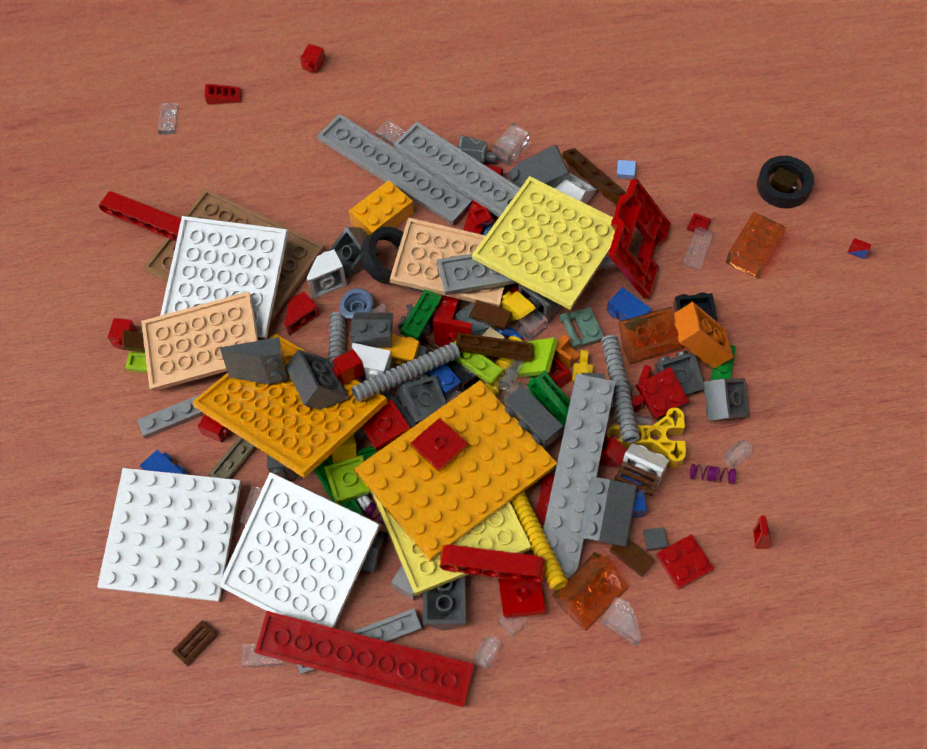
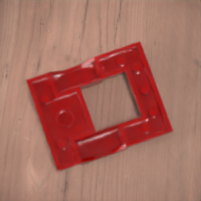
M631 179L627 194L620 195L611 221V226L615 233L608 256L643 298H650L659 267L653 260L654 251L659 244L667 239L671 223L638 179ZM635 227L643 236L637 257L642 265L637 262L628 250Z

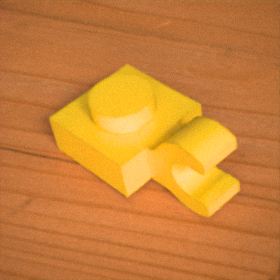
M581 350L580 363H574L572 384L575 382L576 374L581 375V373H592L593 365L587 364L588 350Z

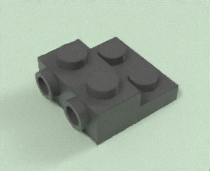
M687 350L676 353L677 357L670 359L669 356L659 358V362L654 364L657 373L671 367L685 395L704 389V382L696 356L688 353Z
M423 375L414 382L406 380L397 389L403 408H408L414 424L423 421L447 404L436 375L431 377Z

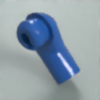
M506 327L505 330L497 328V332L503 336H515L521 340L524 338L514 328Z

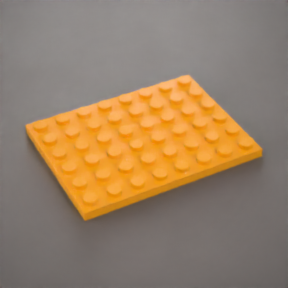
M277 334L271 337H279L286 365L298 349L305 351ZM288 371V381L272 384L229 378L227 373L192 401L196 409L303 478L307 477L387 404V398L380 393L374 394L372 397L368 396L366 400L363 398L361 402L357 401L353 395L352 386H358L360 382L354 379L346 384H343L341 381L349 396L347 400L323 409L309 408L302 403V399Z
M481 380L354 468L357 476L429 562L442 553L444 545L456 543L557 467V462L541 445H538L531 438L532 435L528 431L525 432L518 425L519 421L515 417L512 418L504 410L506 407ZM438 418H441L468 443V447L440 472L410 446V443Z

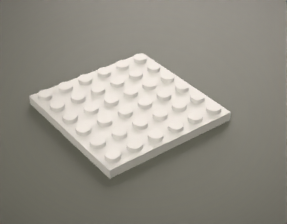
M182 216L160 316L249 291L252 297L258 338L267 339L289 231L280 228Z
M123 468L97 587L107 590L220 602L223 588L219 587V584L227 567L242 482L234 479Z
M270 472L220 581L219 587L266 611L334 628L381 524Z

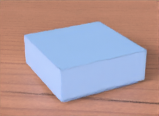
M618 160L617 178L634 179L636 161Z

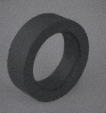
M784 155L773 157L766 161L760 170L757 180L758 193L764 201L778 208L788 209L800 206L807 200L813 187V172L804 161L796 157ZM779 167L798 175L802 188L794 193H783L770 185L768 177L772 173L777 172Z
M381 227L367 236L361 245L360 255L365 270L373 279L383 284H394L390 283L392 271L383 267L378 261L375 247L378 240H387L399 250L404 232L397 228Z

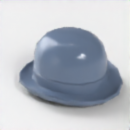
M361 288L351 289L345 293L340 302L342 315L349 319L353 318L355 312L370 313L373 307L371 294Z

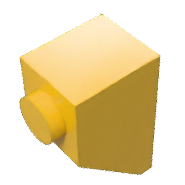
M508 291L502 295L499 306L501 309L511 312L509 322L521 319L536 309L518 291L513 293Z

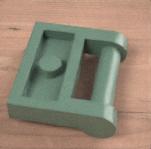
M591 307L572 313H563L559 316L572 341L571 346L574 350L599 343L604 337ZM575 320L583 339H578L571 321Z

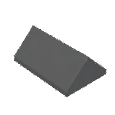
M465 576L423 593L424 626L449 630L466 625Z

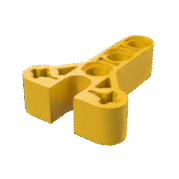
M679 408L669 409L666 416L653 426L637 425L636 428H638L640 439L632 443L622 441L620 425H613L607 430L606 437L618 435L620 438L617 440L626 449H629L632 443L642 445L647 449L653 450L655 453L664 455L669 460L668 466L671 468H679L683 464L686 455L685 441H673L667 438L668 435L683 434L685 428L684 414ZM674 417H675V419L677 420L675 425H674V421H673V418H674ZM656 435L659 437V440H653L650 436Z

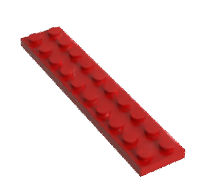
M266 611L254 651L258 655L464 708L474 667L472 663L271 611Z

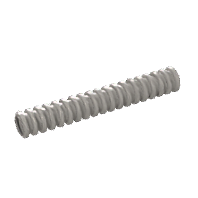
M333 312L329 316L328 359L333 367V359L345 353L346 317L341 312Z
M607 335L602 338L601 342L603 344L609 380L616 381L613 400L617 418L619 419L621 439L623 442L632 443L637 441L640 436L638 428H636L637 423L634 417L635 413L633 411L630 390L628 389L629 385L627 384L628 380L626 378L622 353L620 352V343L618 336Z
M451 342L449 345L440 347L439 350L435 349L434 352L431 351L428 354H424L423 357L419 356L418 359H413L412 362L408 361L407 364L403 363L401 366H397L396 369L387 370L385 374L376 375L374 379L371 377L369 381L365 380L363 383H358V386L353 385V395L359 402L363 401V398L366 400L368 396L372 397L374 394H379V391L384 392L385 389H390V386L395 387L396 384H401V381L404 383L406 380H411L412 377H417V374L422 375L423 372L426 373L428 370H433V367L438 368L439 365L442 366L444 363H449V360L453 361L460 358L459 348L455 343Z

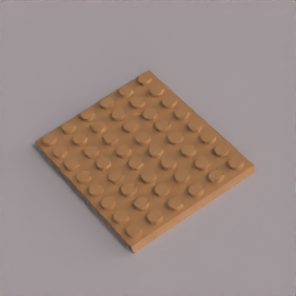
M208 189L203 191L184 215L186 217L280 228L289 231L270 325L310 271L316 257L325 250L323 244ZM166 238L145 264L144 270L168 283L176 241Z

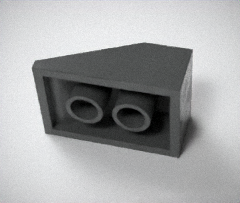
M553 145L519 162L507 175L510 182L519 188L523 186L529 176L548 186L554 187L570 172L558 146Z
M279 337L220 347L229 378L265 384L288 381L286 362Z

